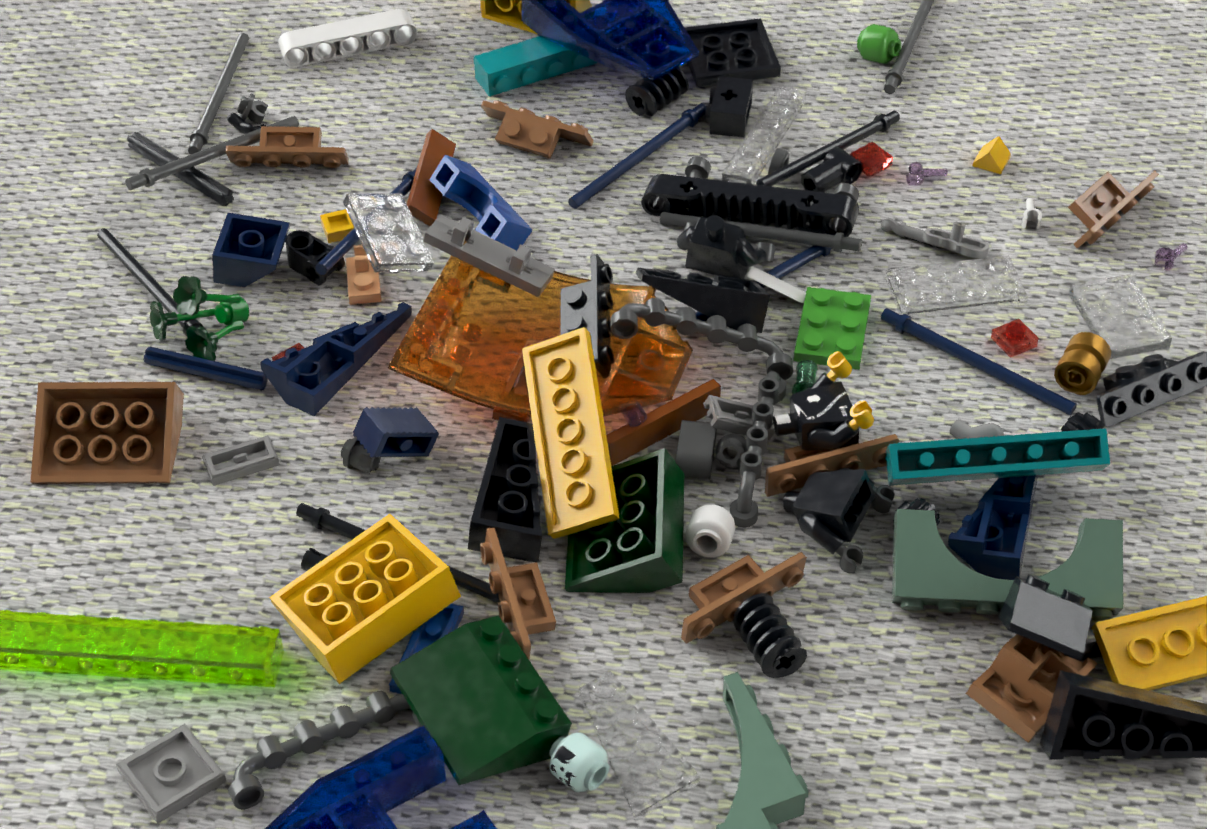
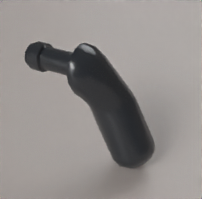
M236 113L229 114L227 118L231 125L245 134L260 129L261 126H266L262 124L253 127L252 124L245 122Z

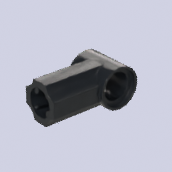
M836 147L828 152L823 163L801 175V184L806 191L826 192L841 182L852 184L861 176L863 164L840 147Z

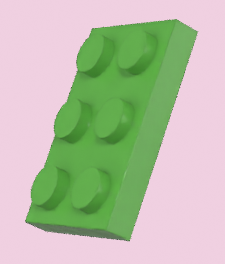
M807 287L794 351V361L827 365L829 356L839 351L851 364L852 369L859 370L871 295Z

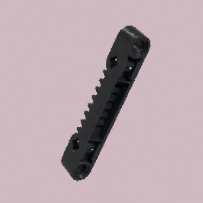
M668 174L653 176L641 200L643 209L648 214L660 216L662 212L696 217L703 216L705 218L718 215L721 218H727V221L738 219L740 223H745L749 220L751 224L755 225L762 222L763 226H769L771 223H774L777 228L787 225V229L795 227L799 231L828 235L844 233V237H848L852 233L859 212L858 203L850 196Z

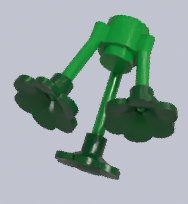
M182 276L178 281V287L173 292V299L177 303L179 314H176V312L164 313L160 302L152 301L150 303V323L153 327L155 338L160 339V341L166 340L167 326L177 325L178 321L215 316L219 323L227 325V327L216 333H208L204 327L195 328L192 326L186 330V348L193 353L194 357L212 361L216 360L215 351L217 350L216 344L218 339L232 331L243 329V322H246L249 318L248 304L239 294H207L201 289L200 279L194 276ZM205 301L220 302L216 305L215 309L199 311L200 304L205 303Z

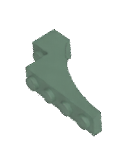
M738 672L724 676L723 701L732 718L737 735L741 772L730 811L724 823L716 825V829H778L777 824L804 815L805 798H808L809 795L807 785L800 774L795 775L785 745L777 743L771 720L767 714H761L758 709L757 698L751 685H745Z

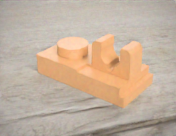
M366 244L354 245L355 256L346 258L349 304L382 302L377 255L368 256Z

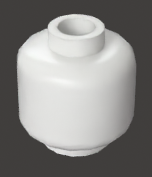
M715 504L697 508L691 515L685 534L688 546L694 553L705 558H716L723 555L730 548L735 532L734 518L725 508Z

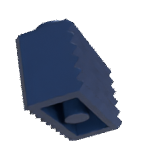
M366 407L363 409L353 431V436L357 437V441H360V445H363L364 449H367V453H370L371 458L428 457L439 435L438 431L417 407L414 409L412 407L409 409L406 407L403 409L401 407L398 409L396 407L392 409L390 407L387 409L385 407L381 409L379 407L376 409L374 407L370 409Z

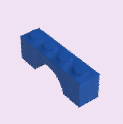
M444 155L429 180L445 197L455 201L478 219L479 224L475 229L477 232L514 250H518L519 245L525 243L533 229L470 163Z

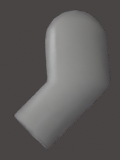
M958 419L950 428V434L958 439L1004 436L1003 429L994 423L971 427Z

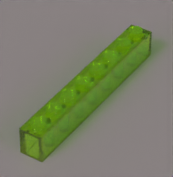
M0 611V669L275 687L284 653L280 629L265 626L245 627L230 624L214 625L194 622H167L155 619L135 620L122 619L120 617L104 618L84 615H57L45 612Z

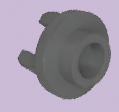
M252 93L248 98L243 96L237 113L241 114L240 117L244 121L248 117L253 123L261 124L268 105L259 100L254 101L255 95Z

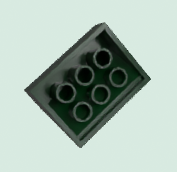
M665 448L612 466L620 519L568 535L565 590L567 592L651 593L682 583L684 472Z
M499 615L462 625L393 666L390 670V675L458 785L551 759L550 749L554 742L560 737L566 738L569 735L571 721Z

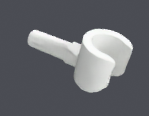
M1028 198L1026 200L1027 209L1024 211L1021 225L1023 228H1026L1027 221H1033L1037 224L1036 229H1039L1042 213L1034 208V200Z

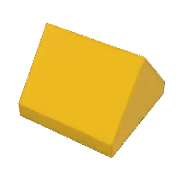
M1000 136L982 146L972 166L1002 174L1011 157V153Z

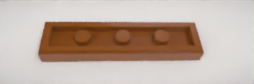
M431 129L426 134L405 212L428 226H431L436 220L443 196L429 179L444 155L453 157L456 148L454 142L434 129Z
M712 379L607 434L611 467L679 431L682 420L697 421L707 416L709 409L705 408L703 403L709 395L720 397L721 385Z

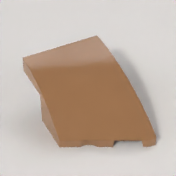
M1016 634L1002 647L991 666L971 684L966 694L1029 743L1045 726L1060 670L1089 676L1098 663L1090 658H1087L1084 662L1064 655L1060 651Z

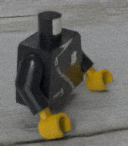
M839 351L831 354L827 360V365L831 369L828 374L824 372L807 390L792 394L790 397V413L773 417L776 436L795 434L801 449L805 451H833L859 444V427L861 429H868L873 425V410L866 401H859L852 405L842 382L835 381L837 378L843 379L848 377L852 372L851 364Z

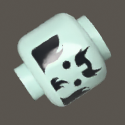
M581 732L572 733L566 738L560 737L550 749V772L575 792H585L588 789L595 790L608 775L607 752L603 747Z

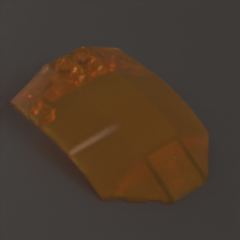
M451 255L388 364V369L463 400L511 414L532 417L528 390L527 395L514 393L516 388H513L510 392L505 391V387L523 353L522 348H525L527 344L534 345L560 336L561 288L591 280L554 271L553 278L542 294L537 297ZM610 283V293L614 304L613 309L610 310V319L615 312L619 311L626 304L639 303L645 305L647 300L656 298V289L651 286ZM637 317L638 332L635 336L628 339H620L614 335L610 337L611 348L614 353V364H611V372L608 378L604 379L596 369L603 417L672 400L693 351L688 341L681 339L676 327L666 324L656 327L650 326L644 318Z

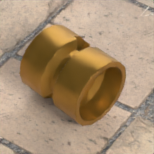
M1090 332L1075 334L1070 339L1063 356L1055 368L1054 377L1059 386L1066 391L1078 395L1091 393L1096 388L1101 378V373L1105 370L1112 352L1109 344L1097 334Z

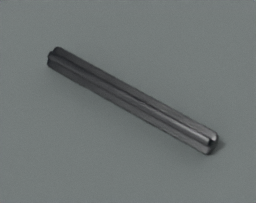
M134 132L132 136L129 135L127 137L128 147L158 166L180 159L139 132ZM195 167L173 174L222 206H227L229 202L234 200L231 189Z

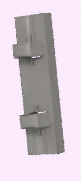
M440 214L425 232L423 242L534 296L539 297L553 278L555 269L531 258L532 250L520 244L518 250H514L473 230L474 222L465 217H462L458 223Z

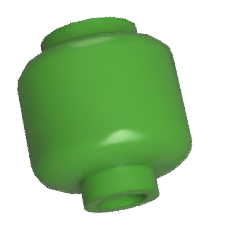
M871 24L860 32L857 40V49L864 59L887 64L899 54L901 41L894 28Z

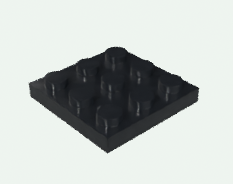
M761 18L679 28V34H685L687 37L682 47L696 87L716 85L719 76L752 80L780 77L781 67Z

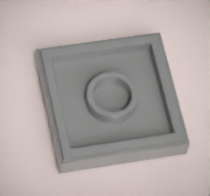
M186 724L181 725L116 764L118 772L157 824L227 782L224 772Z

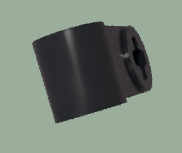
M302 230L293 231L286 237L285 244L289 267L316 285H322L326 282L327 276L345 267V261L342 257L325 275L319 274L315 266L334 246L328 245L309 232Z

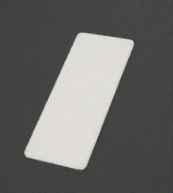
M753 266L750 268L747 275L749 278L803 303L806 292Z

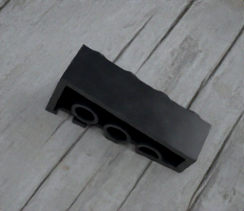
M499 417L470 521L469 550L480 552V544L484 543L486 539V530L488 528H495L504 557L528 562H539L542 528L540 526V501H538V473H536V447L533 423Z
M1060 670L1040 745L1049 760L1064 759V757L1100 759V756H1123L1125 759H1140L1141 756L1207 758V704Z

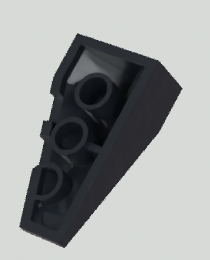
M637 268L636 275L642 282L708 317L714 315L724 317L726 319V326L731 329L737 330L743 324H751L756 327L757 333H762L770 295L754 280L715 275L713 281L711 278L702 276L699 273H689L686 279L681 278V274L674 271Z

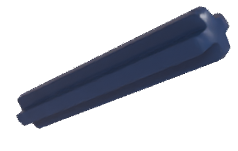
M151 346L145 350L143 357L144 362L152 366L260 391L265 390L268 382L266 375L260 371Z

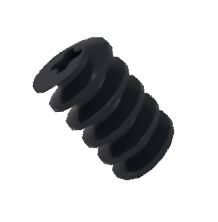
M668 62L662 64L658 69L653 70L643 79L638 80L634 85L626 89V102L631 111L637 115L643 116L646 113L649 116H653L657 110H662L665 105H669L673 100L678 99L681 94H685L689 90L688 79L675 63Z
M767 593L756 594L745 600L738 607L733 617L734 627L740 633L742 640L747 644L749 651L754 655L755 661L760 665L762 672L771 678L785 677L796 672L805 662L807 651L801 648L800 639L794 636V630L787 625L786 618L781 615L779 607L773 602V598Z

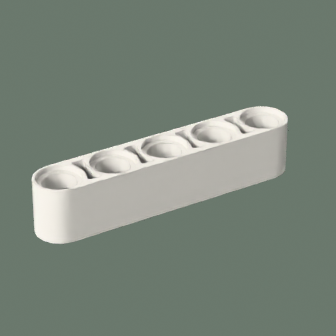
M395 9L288 31L280 36L278 46L285 64L291 68L410 44L417 38L418 31L407 10Z

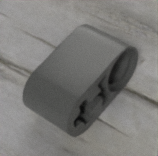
M682 420L676 463L684 472V477L711 479L717 429L712 428L710 422Z

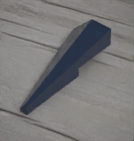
M404 302L399 303L398 309L386 315L378 312L372 315L371 321L362 325L353 322L313 339V345L297 351L294 347L286 350L285 356L280 359L271 361L269 358H266L260 362L261 370L286 404L315 416L410 318L412 306Z
M1038 475L998 478L979 500L978 508L973 514H967L963 518L961 528L956 533H950L948 546L976 572L1003 580H1014L1016 576L1020 577Z

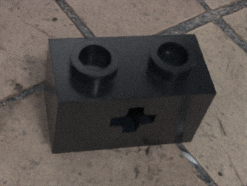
M718 77L716 88L711 87L709 105L706 106L705 123H710V134L745 137L753 98L752 79Z

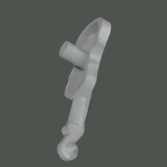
M886 218L881 222V228L886 232L892 230L900 237L939 249L945 248L961 255L978 259H985L988 254L989 244L968 236L963 237L966 224L962 222H954L951 232L937 228H928L924 231L908 226L905 222L899 224L891 218Z

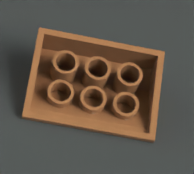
M38 382L30 483H170L182 428L184 393L176 382Z

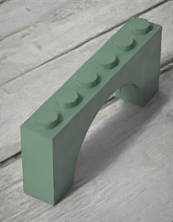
M897 509L894 517L892 603L901 604V609L913 611L922 610L923 605L938 606V610L941 612H960L961 607L976 608V613L998 614L999 609H1002L1014 580L988 577L968 568L956 559L947 549L939 535L935 521V511ZM1085 518L1079 526L1077 542L1071 556L1056 569L1038 576V578L1050 583L1048 589L1062 595L1063 590L1067 589L1085 597L1086 599L1083 604L1093 611L1092 620L1104 621L1112 619V615H1117L1123 609V520Z

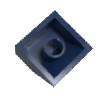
M227 213L212 254L213 282L245 288L275 271L290 228V222Z

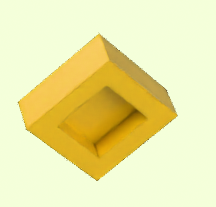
M350 208L320 215L321 225L328 243L341 241L357 226Z

